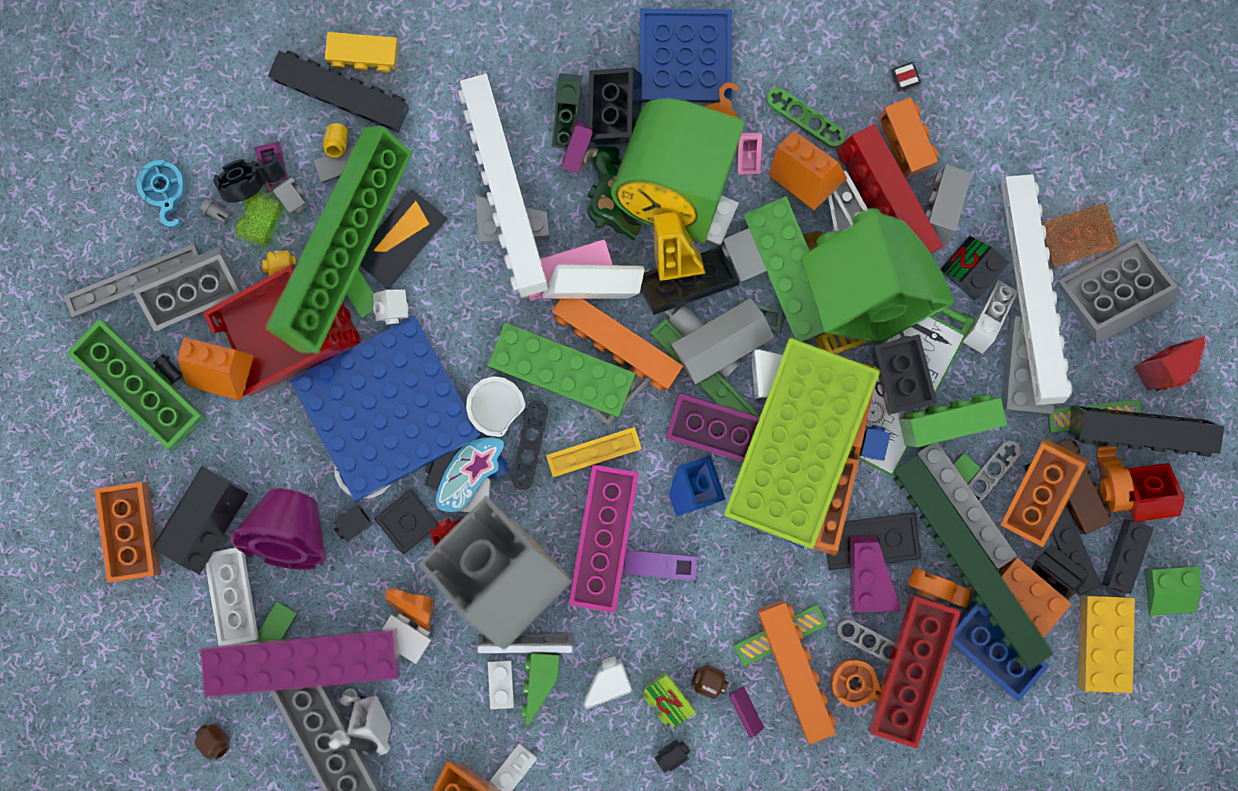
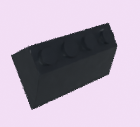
M201 466L153 545V548L180 566L200 575L249 493L238 484Z

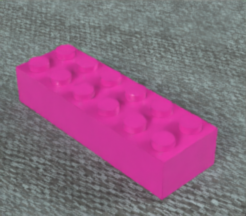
M592 465L569 605L616 612L639 476L638 472Z

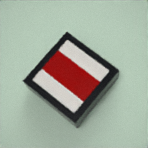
M914 61L891 69L898 92L921 84Z

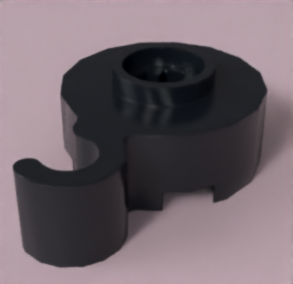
M273 155V161L266 165L262 161L255 162L252 160L251 163H246L244 159H239L223 166L224 171L219 176L215 174L213 180L223 201L237 203L247 200L259 192L264 183L280 180L285 175V170L278 156Z

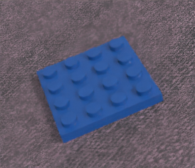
M640 9L639 72L642 74V102L662 98L678 99L687 102L720 101L719 88L726 82H732V10ZM727 88L724 91V96L732 100V88Z

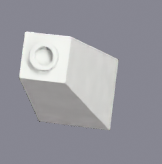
M754 350L751 353L755 400L767 399L783 355L763 350Z

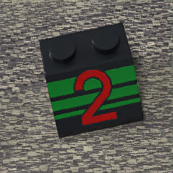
M969 236L941 267L940 271L968 296L976 300L1010 262L993 247Z

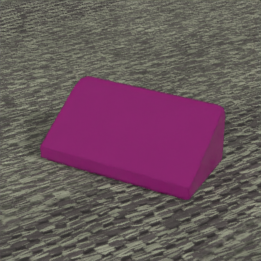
M576 121L562 161L563 169L578 173L580 170L583 156L586 153L593 133L592 129L582 121Z
M740 687L730 692L729 697L748 736L753 738L764 729V726L745 687Z

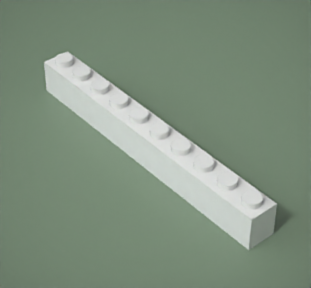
M487 73L461 80L462 90H459L458 93L461 103L467 104L468 110H465L464 114L467 124L472 123L474 129L469 132L473 145L478 144L479 147L475 154L478 164L484 165L485 171L481 172L484 185H489L491 192L487 193L490 206L495 205L497 213H493L496 227L501 226L503 234L498 236L502 248L507 247L509 254L504 257L508 270L513 269L514 276L510 277L514 291L519 290L521 298L547 291L548 286Z
M1033 175L1005 177L1001 184L1035 403L1036 405L1064 403L1072 393L1071 382L1067 381L1066 376L1068 362L1066 358H1063L1062 352L1064 349V338L1059 333L1061 320L1059 313H1056L1055 309L1057 295L1055 291H1052L1053 272L1048 267L1050 253L1044 243L1046 229L1041 224L1042 206L1038 204L1037 200L1039 186L1037 182H1034Z

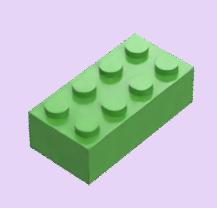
M980 394L972 396V401L970 399H959L949 402L950 406H941L940 404L927 407V412L925 410L906 412L905 417L899 418L905 446L921 447L1007 426L1001 398L993 397L992 394Z

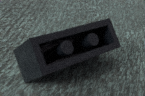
M1124 519L1101 585L1122 593H1132L1154 529L1153 527L1140 522H1134V520Z

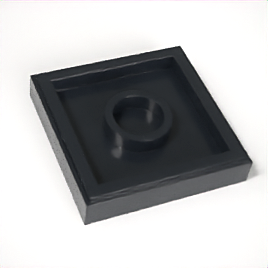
M411 489L374 518L403 555L429 535L430 530L438 527V522Z

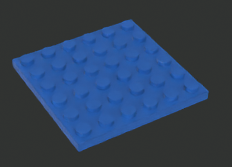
M415 316L290 379L294 390L355 503L481 437L479 430L469 421L462 399Z

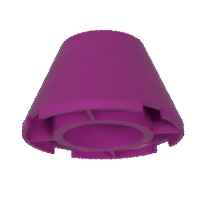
M283 488L269 490L233 532L231 537V543L238 551L245 553V555L251 558L253 554L265 558L264 563L277 567L312 570L316 569L317 564L323 566L326 560L318 503L312 497L295 490Z

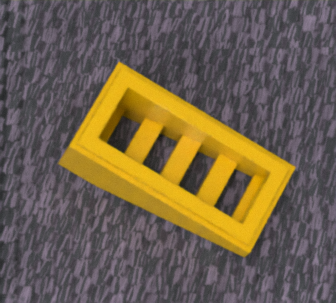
M824 333L815 338L820 349L836 355L869 342L864 340L855 341L854 338L848 337L850 344H847L844 336L837 335L841 347L838 348L834 338L835 334Z

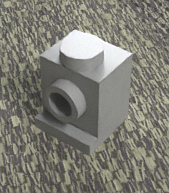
M292 175L274 187L273 192L289 213L293 211L298 213L307 207V204L302 198L305 196V193L298 184L293 186L292 183L295 180Z

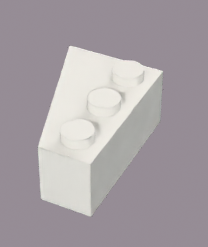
M844 171L847 179L828 197L834 231L843 232L854 225L852 218L859 212L867 210L847 171Z

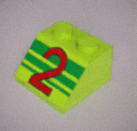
M666 671L643 688L645 691L644 699L651 707L654 704L660 711L657 715L665 725L669 723L673 728L696 714L692 704Z

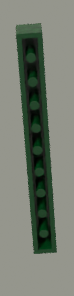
M916 455L894 470L896 476L893 478L900 490L905 488L909 494L906 499L912 508L918 507L922 513L919 518L925 527L929 528L931 526L935 532V535L932 537L940 548L943 546L949 553L946 557L953 568L958 566L963 573L960 575L961 580L967 588L970 586L976 593L973 597L981 608L983 606L986 607L990 613L987 615L990 623L994 628L999 626L1003 632V635L1000 637L1008 648H1014L1017 653L1014 658L1022 669L1026 667L1028 670H1031L1053 656L1054 653L920 457Z

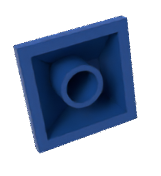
M711 456L677 467L669 492L676 516L726 500Z

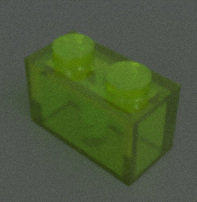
M258 193L248 198L244 206L246 210L244 217L240 218L236 225V231H238L236 235L241 239L267 248L283 205L279 201Z

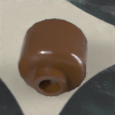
M705 664L701 668L698 667L696 669L691 684L694 685L696 693L715 699L719 694L725 693L728 681L725 680L723 670Z
M205 724L197 730L194 745L205 758L217 760L227 753L230 748V737L219 725L211 724L207 726Z

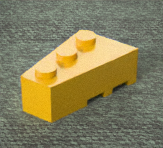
M677 211L653 215L654 257L659 280L663 281L705 274L700 251Z

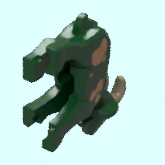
M606 146L587 149L580 169L584 168L587 161H592L599 179L597 186L593 184L587 195L590 198L587 206L589 218L595 223L596 228H601L606 224L612 227L616 233L624 234L628 238L635 240L641 225L636 222H627L611 195V190L618 173V169L612 163L621 165L622 161L618 157L620 150L616 147Z

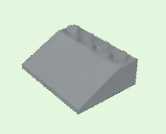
M1139 238L1058 280V284L1082 327L1095 344L1106 340L1177 301L1178 286Z

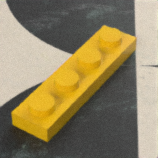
M633 427L548 454L546 457L554 478L641 450L642 448L636 429Z

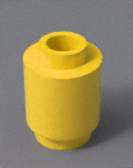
M332 123L327 126L323 148L328 156L338 158L346 151L349 136L347 127L339 123Z

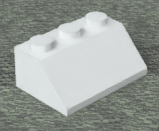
M615 656L602 660V665L598 667L585 696L586 708L632 692L631 684L621 658L616 659Z

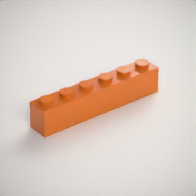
M560 298L552 310L553 315L556 316L554 320L563 327H566L568 324L575 329L573 331L575 335L583 340L586 337L594 342L592 344L593 347L602 353L607 350L613 354L612 359L622 366L624 363L632 367L631 372L636 373V376L641 379L646 376L652 380L650 385L659 391H662L663 388L669 391L684 369L683 365L584 299Z
M779 600L757 609L758 617L806 741L810 745L836 735L833 728L837 726L833 714H828L825 705H828V700L824 691L820 692L817 683H820L816 670H811L808 663L812 659L807 647L803 648L800 642L803 639V635L799 626L795 627L792 618L795 617L791 605H786L783 600Z

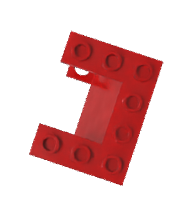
M297 264L281 269L203 312L212 334L225 332L232 349L254 355L245 385L246 390L244 389L242 397L255 395L300 375L361 343V336L355 329L351 320V313L345 307L343 301L318 353L298 352L266 328ZM213 317L217 320L219 327L214 323Z

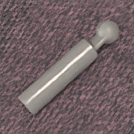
M686 305L664 311L669 316V322L683 336L705 325ZM738 359L719 370V372L726 378L742 362Z

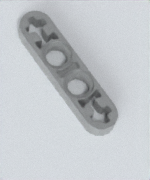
M1005 441L1001 443L967 484L974 495L978 497L980 503L1020 456V446L1016 442ZM1013 446L1012 452L1014 453V455H1008L1004 459V461L1007 462V465L1005 466L1003 461L996 458V456L998 455L999 457H1003V455L1006 453L1004 447ZM992 462H996L1000 466V472L995 476L991 475L988 471V466ZM976 480H982L985 483V490L982 493L975 492L973 488Z

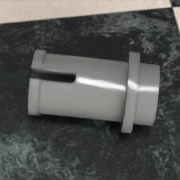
M206 198L200 207L203 215H209L225 225L228 221L227 217H230L232 212L214 203L215 200Z

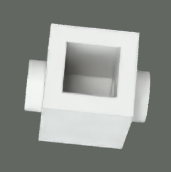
M384 290L373 294V311L376 321H385L386 325L399 324L400 319L408 317V303L406 302L405 290Z

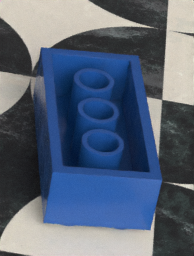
M972 601L959 616L951 644L1010 697L1020 701L1050 665L1043 661L1031 670H1028L1026 667L1022 669L1014 658L1017 655L1014 648H1008L1000 636L1003 635V632L999 626L994 628L988 620L987 615L990 613L984 607L981 608L977 602Z

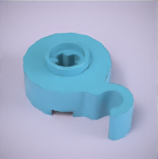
M156 160L144 165L139 179L137 178L136 181L140 196L150 205L161 208L159 214L161 223L170 229L181 228L183 222L178 219L169 221V216L177 211L178 204L186 194L187 181L183 172L172 163L164 160ZM161 180L167 182L163 189L157 187L161 184Z

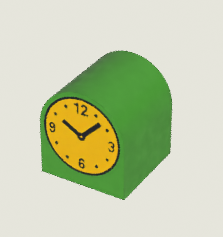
M662 98L647 102L640 111L611 190L614 202L629 216L650 226H653V215L677 211L692 239L705 244L734 160L745 120L678 99Z

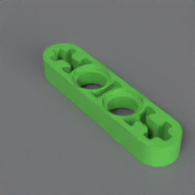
M774 88L769 91L766 102L772 110L830 148H837L844 142L845 133L841 127L785 90ZM778 94H780L781 101H783L784 103H786L788 99L792 101L788 104L786 111L782 110V108L784 107L782 103H773V97H771L772 95L777 96ZM793 106L800 107L802 115L798 118L792 117L790 108ZM811 119H818L821 122L819 130H812L809 127ZM826 125L829 126V128L827 129L829 133L834 134L835 132H837L839 134L838 138L840 139V141L835 140L834 142H831V136L826 132L824 136L820 135L824 131Z

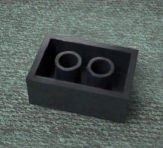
M633 67L589 70L588 127L593 131L590 141L597 145L629 143L642 109V74Z
M920 334L870 347L875 367L880 371L878 379L888 415L938 403Z

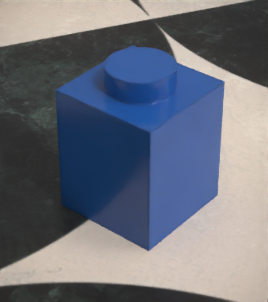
M872 425L871 429L865 428L859 456L885 461L891 433L885 432V427Z

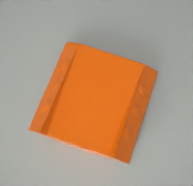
M387 588L385 596L387 605L429 631L435 608L434 600L424 595L409 594L401 590Z

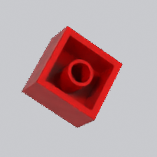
M1170 463L1126 468L1130 472L1134 491H1129V501H1134L1132 509L1129 510L1134 522L1181 516L1185 496Z

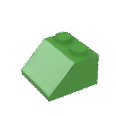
M1188 565L1144 569L1149 616L1196 612L1202 590L1199 566Z

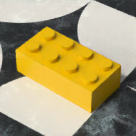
M1081 595L1079 689L1093 692L1133 693L1135 598Z

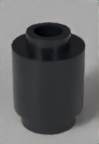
M676 739L658 751V755L654 758L662 771L666 773L667 771H673L689 760L688 754L691 752L684 741L679 743Z

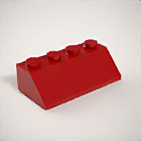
M1201 336L1173 344L1135 365L1134 368L1147 390L1155 389L1157 392L1162 389L1181 387L1191 382V376L1198 373L1206 338Z

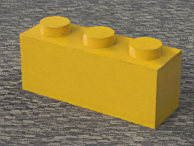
M327 32L325 60L335 69L353 66L358 71L376 68L378 72L390 73L391 70H397L399 42L395 37Z

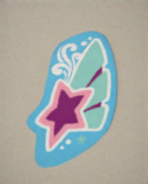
M481 438L462 446L451 460L440 482L435 500L440 510L446 512L462 510L469 503L482 482L491 474L496 473L498 470L497 458L504 447V442L501 439Z

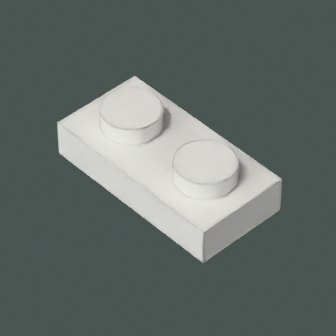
M721 195L706 240L721 245L739 204L738 202Z
M512 660L488 661L490 709L514 708Z

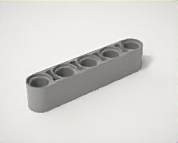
M844 618L837 622L835 629L840 638L889 663L890 657H885L883 650L888 645L894 647L895 642L851 619ZM850 623L853 627L852 633L844 636L841 631L842 626ZM867 634L873 636V643L870 646H864L862 643L863 637ZM942 671V673H941L939 682H940V681L942 680V678H943V671Z

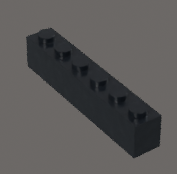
M288 50L286 53L278 51L268 74V77L273 82L399 133L409 110L404 98L395 94L390 97L384 94V90L373 85L371 88L366 87L357 78H344L342 73L335 69L329 68L327 71L320 68L321 64L313 60L303 61L294 52Z

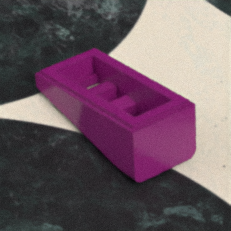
M279 141L254 148L258 161H262L264 165H266V161L273 160V155H277L285 170L282 181L288 178ZM274 150L275 154L264 157L263 152ZM270 182L264 183L267 193L272 192L273 188L281 182L270 184Z

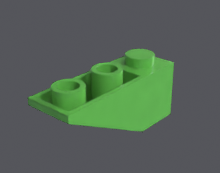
M531 653V657H526L525 671H530L529 680L524 681L523 694L528 695L527 704L522 705V718H526L525 725L530 724L558 679L560 654Z

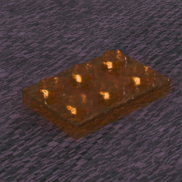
M1106 203L1041 223L1046 229L1044 243L1045 247L1049 249V260L1052 268L1120 247Z

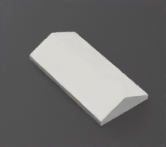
M557 265L547 284L548 290L544 291L542 295L543 298L629 299L640 293L644 267Z
M236 548L213 552L206 564V572L218 645L259 640L245 553L238 551Z

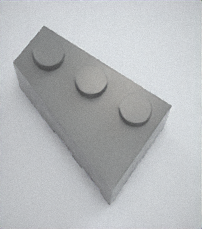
M947 164L941 172L937 171L933 184L936 187L930 193L927 202L930 205L925 212L943 245L942 248L938 249L941 251L945 249L957 230L972 176L971 172Z
M475 196L480 244H501L498 235L503 234L501 226L496 227L493 213H497L495 205L490 206L488 198ZM525 207L534 241L550 239L547 212Z

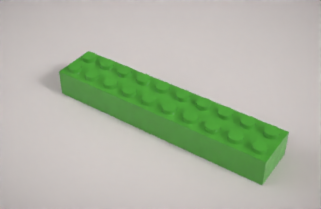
M383 126L364 127L266 327L298 352L318 353L413 154Z

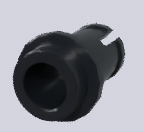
M162 354L153 364L156 370L159 369L174 384L182 377V372L169 360V356L166 357Z

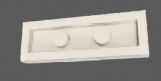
M519 743L489 782L501 791H512L537 760V757Z

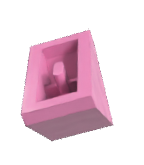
M741 133L736 150L737 175L760 174L762 133Z

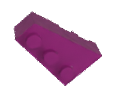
M850 536V605L854 612L901 611L878 541L874 536Z

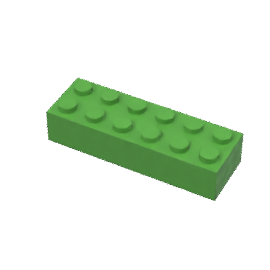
M787 196L743 214L795 340L805 342L824 334L825 330L801 257L810 251Z
M99 319L67 352L84 371L167 450L175 451L206 418L187 397L104 320Z
M508 323L504 324L488 363V367L618 419L621 416L636 378V373Z

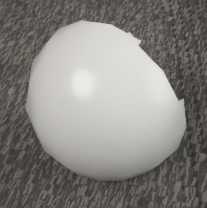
M493 376L482 379L473 386L467 396L466 412L469 421L477 430L488 436H503L513 420L525 409L522 392L514 383L501 377Z

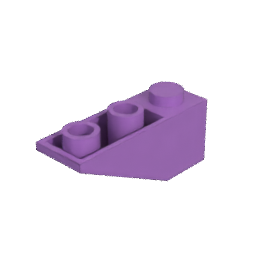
M626 550L624 574L695 580L697 557Z

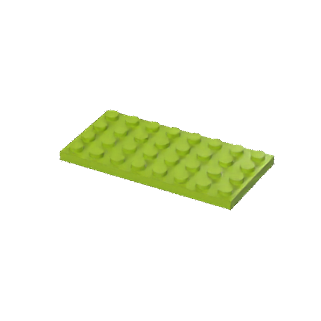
M789 338L724 516L813 549L880 371Z

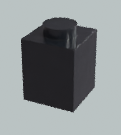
M356 505L334 521L337 526L334 530L342 540L345 538L347 541H351L373 525V523L361 506Z

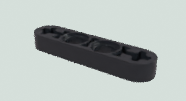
M541 401L531 402L527 407L512 476L513 485L520 490L528 489L532 485L548 415L547 406ZM536 405H541V410H544V414H539L537 420L538 422L542 421L541 427L534 423L528 424V419H534V413L531 412V408H536ZM531 427H535L539 431V437L534 441L528 440L526 437V431ZM531 450L534 453V460L531 463H524L522 461L521 454L523 451ZM519 464L524 467H533L532 472L528 470L526 472L529 483H524V486H520V482L516 480V477L521 476L523 469H518Z

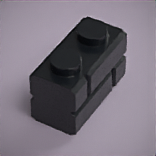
M1050 545L1035 560L1031 568L1067 600L1084 585L1089 576V573L1082 564L1075 563L1067 557L1064 550L1055 548L1053 545Z

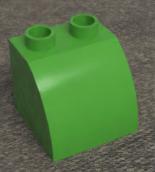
M867 209L859 212L852 218L854 225L843 232L833 231L820 236L816 240L817 247L801 256L825 333L881 344L954 304L953 297L942 272L919 237L903 220L883 215L878 209Z

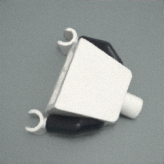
M353 688L346 689L342 693V697L339 700L340 703L344 706H349L352 702L355 703L347 731L349 738H347L342 730H338L330 736L334 740L329 743V746L337 749L342 744H345L347 748L361 751L364 754H373L375 752L379 755L386 754L390 750L388 738L391 724L378 697L366 698L362 695L358 697L357 692Z

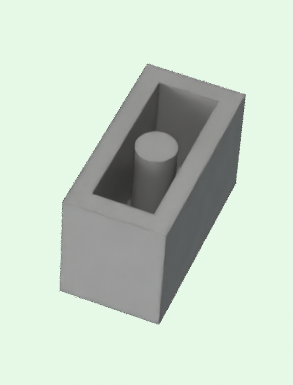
M749 228L723 239L725 245L721 246L727 259L731 257L734 264L732 268L742 283L767 273Z

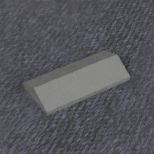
M750 298L672 343L671 346L694 385L775 337L765 316Z

